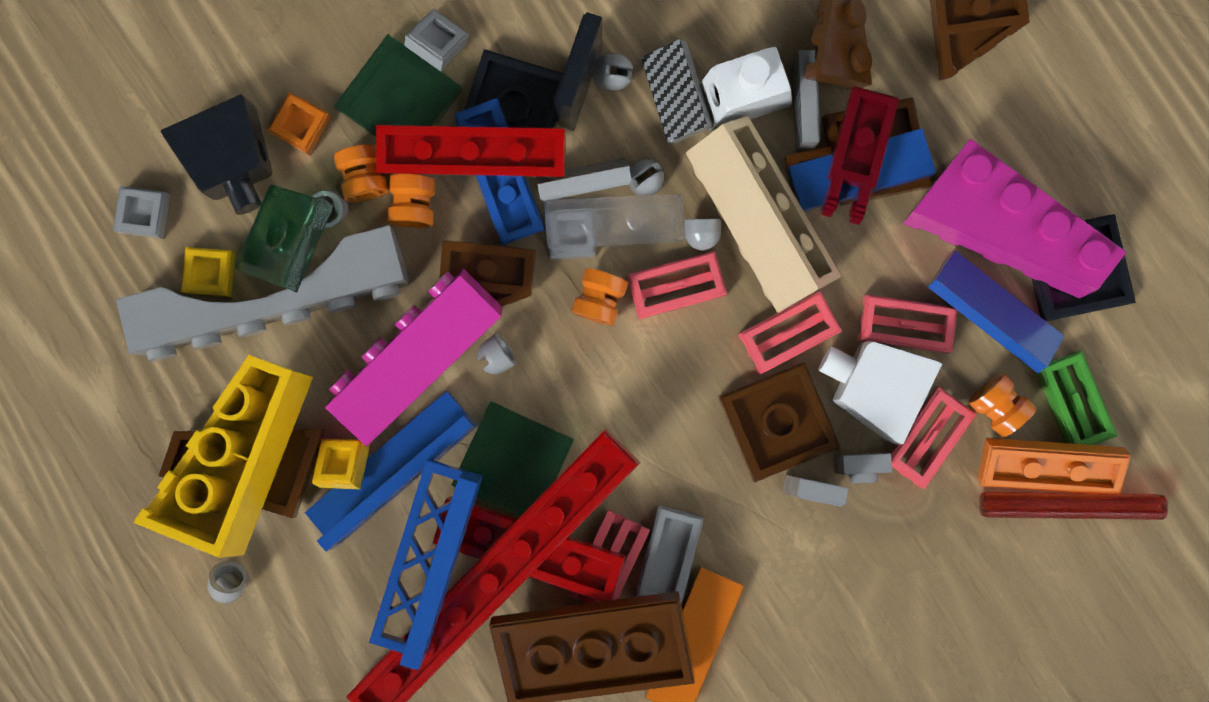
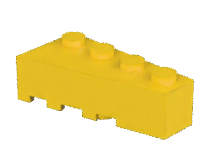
M248 355L213 405L214 412L201 430L195 431L186 444L188 450L173 471L166 473L157 486L159 492L148 508H142L133 523L218 558L244 555L313 377L278 363Z

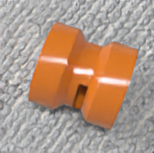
M356 145L339 150L334 154L336 169L342 173L344 179L341 185L343 200L349 203L364 202L383 197L389 193L385 176L376 173V145Z
M415 174L391 175L389 191L393 195V204L388 208L387 223L407 228L433 227L434 211L430 208V199L435 195L436 180L428 176Z
M585 268L581 280L584 288L581 296L575 298L571 313L599 324L614 327L618 315L615 307L618 299L624 297L629 282L597 269Z
M1001 373L989 380L968 401L978 414H985L991 418L990 427L1000 438L1012 434L1023 426L1037 410L1036 406L1027 397L1017 396L1014 390V382L1005 373Z

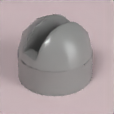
M602 54L596 59L593 67L595 83L599 88L606 91L623 89L631 83V70H633V66L630 60L622 54ZM610 66L617 67V75L610 74Z
M641 159L636 161L630 168L632 182L628 185L636 195L651 197L661 190L664 183V171L659 163L652 159ZM650 168L656 170L655 174L644 180L640 185L635 180Z
M335 190L319 191L312 195L308 202V215L316 225L330 228L344 221L348 214V202L343 200L342 194ZM329 197L333 199L337 216L335 219H333V208Z
M684 219L685 237L688 243L698 250H707L714 247L721 237V219Z
M497 333L485 340L477 351L478 362L485 358L489 362L483 368L489 374H501L517 364L512 350Z
M224 561L216 564L210 570L207 581L210 596L215 601L223 604L235 602L245 591L248 580L247 572L240 564Z

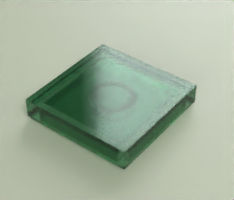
M387 34L334 107L338 112L376 138V125L437 126L463 89L461 85Z
M270 185L237 260L235 269L297 293L334 205L313 196Z
M490 401L459 468L483 476L477 494L478 498L520 517L557 479L575 439ZM453 480L451 485L456 487L457 480Z

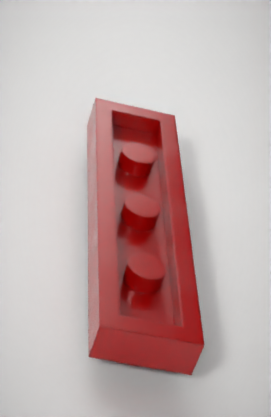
M376 125V173L565 177L566 129Z
M452 497L446 498L444 504L450 502ZM474 504L459 552L480 559L518 519ZM448 510L441 513L444 520L446 519ZM437 526L433 544L436 545L441 535L439 526ZM569 536L530 577L599 601L613 600L626 555Z

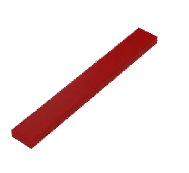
M607 429L604 430L446 593L427 655L420 669L415 670L400 665L403 653L390 650L346 698L350 702H407L641 462ZM410 631L403 637V639H408Z

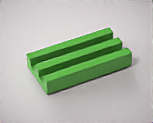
M1082 350L1054 359L1047 368L1039 373L1036 372L1065 443L1097 445L1118 436ZM1072 365L1100 431L1099 433L1094 434L1082 400L1075 389L1066 366ZM1054 371L1083 439L1081 440L1052 373Z

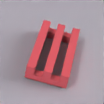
M715 251L626 275L638 320L727 295ZM709 264L710 272L640 290L639 282ZM707 282H714V289L645 307L643 301Z
M821 291L739 333L738 337L744 343L747 349L746 352L750 359L752 358L756 366L755 368L760 375L842 332ZM816 304L820 311L819 313L758 345L755 344L752 337ZM823 320L827 324L828 329L767 361L763 359L761 353Z
M874 295L863 296L862 305H864L860 317L861 331L858 333L857 341H872L889 346L945 354L952 353L958 311L954 307ZM878 307L946 317L945 325L874 315V309ZM872 325L943 335V342L872 332Z
M935 387L922 405L904 444H895L889 452L891 453L892 467L899 474L910 479L920 489H925L977 413L942 388ZM941 401L944 402L945 406L905 463H903L900 459L939 403ZM953 412H958L960 416L920 474L917 473L914 468Z
M608 509L592 544L602 546L612 523H616L621 527L610 548L611 551L620 552L629 530L637 533L623 564L613 600L619 598L650 529ZM569 591L568 596L584 601L585 604L601 602L573 591Z

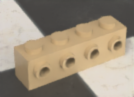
M749 116L722 124L685 152L693 165L696 177L704 184L716 205L718 215L727 224L739 245L741 255L749 262L762 285L764 295L772 302L777 313L842 277Z

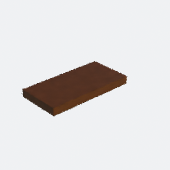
M679 591L492 616L489 623L508 702H555L695 684L694 668Z

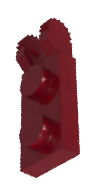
M853 86L850 89L827 179L830 181L825 192L820 215L831 218L833 213L836 212L843 183L858 187L849 210V223L856 225L862 223L871 191L877 185L899 102L898 97Z

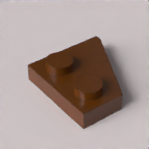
M819 0L816 11L817 23L813 27L811 42L815 46L819 45L816 62L806 65V79L852 88L853 86L864 88L872 85L870 71L872 56L867 47L864 25L866 22V10L861 0Z
M930 0L939 81L953 77L975 59L996 47L1002 40L1030 23L1027 0Z
M443 240L439 279L447 271L455 277L464 268L501 306L512 304L532 295L536 249Z

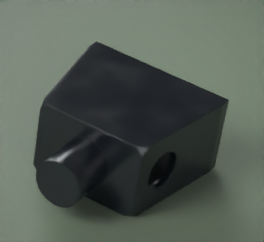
M240 94L160 130L164 139L202 194L212 200H220L228 196L237 215L252 212L262 205L253 184L269 178L272 175V167L256 107L244 95Z

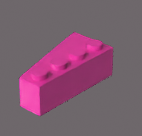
M971 138L903 223L914 229H923L940 237V240L954 246L961 245L983 255V258L994 263H1003L1020 270L1025 276L1041 280L1049 286L1077 298L1098 290L1127 253Z

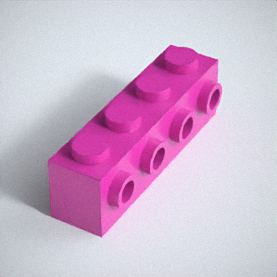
M464 268L455 277L447 271L428 290L433 298L421 310L414 304L396 321L394 325L400 331L388 342L380 337L361 356L367 363L355 375L347 369L329 387L328 390L334 395L325 408L366 447L501 317L503 307Z

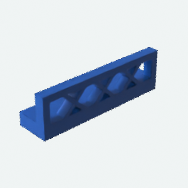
M449 391L442 394L367 459L361 490L332 488L304 512L323 534L317 542L325 552L342 544L422 475L428 458L435 461L440 460L478 427Z
M429 458L424 465L369 643L403 653L400 665L415 670L420 669L427 655L483 478L482 475ZM434 473L457 480L452 500L440 507H437L429 491ZM426 501L430 509V512L420 517L424 503ZM448 510L446 519L444 520L441 513ZM434 517L441 530V535L436 547L423 552L414 534L417 525ZM411 547L416 557L406 561ZM434 555L432 563L430 565L427 558ZM420 563L427 576L425 586L422 592L409 597L400 580L402 572ZM397 592L401 602L392 606ZM419 601V605L416 611L413 604ZM404 608L413 622L407 640L384 633L388 617Z

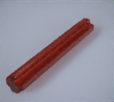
M983 492L979 498L980 514L987 518L1163 520L1168 515L1167 498L1164 495Z

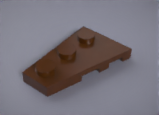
M293 429L263 505V510L288 518H297L319 451L321 438L323 439L326 429ZM195 431L173 432L159 477L164 478L168 471L175 469L188 450L186 444Z

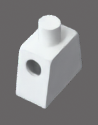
M776 47L763 49L717 64L709 70L700 83L714 126L709 129L710 133L724 123L747 116L751 120L791 107L792 105L791 88ZM716 93H719L720 104L717 101Z
M866 341L860 343L853 357L831 346L824 355L818 371L840 381L832 399L835 404L891 444H904L942 364L935 360L883 344Z

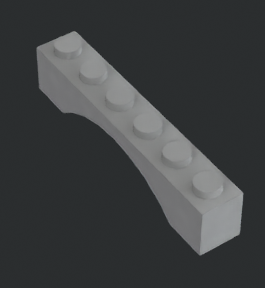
M388 225L344 237L330 257L309 276L288 289L261 299L237 303L206 302L159 287L118 298L116 303L129 354L146 356L149 362L177 356L176 348L192 344L195 350L219 345L222 343L221 336L238 332L239 337L261 334L267 331L265 324L283 320L284 325L305 322L311 319L310 312L328 308L329 313L346 311L356 307L355 300L371 295L374 301L390 299L400 295V288L411 285L398 234Z

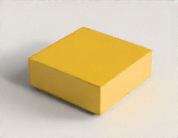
M185 247L181 293L232 298L236 252L231 250Z
M321 438L312 483L319 488L361 490L370 445L366 447L360 440Z

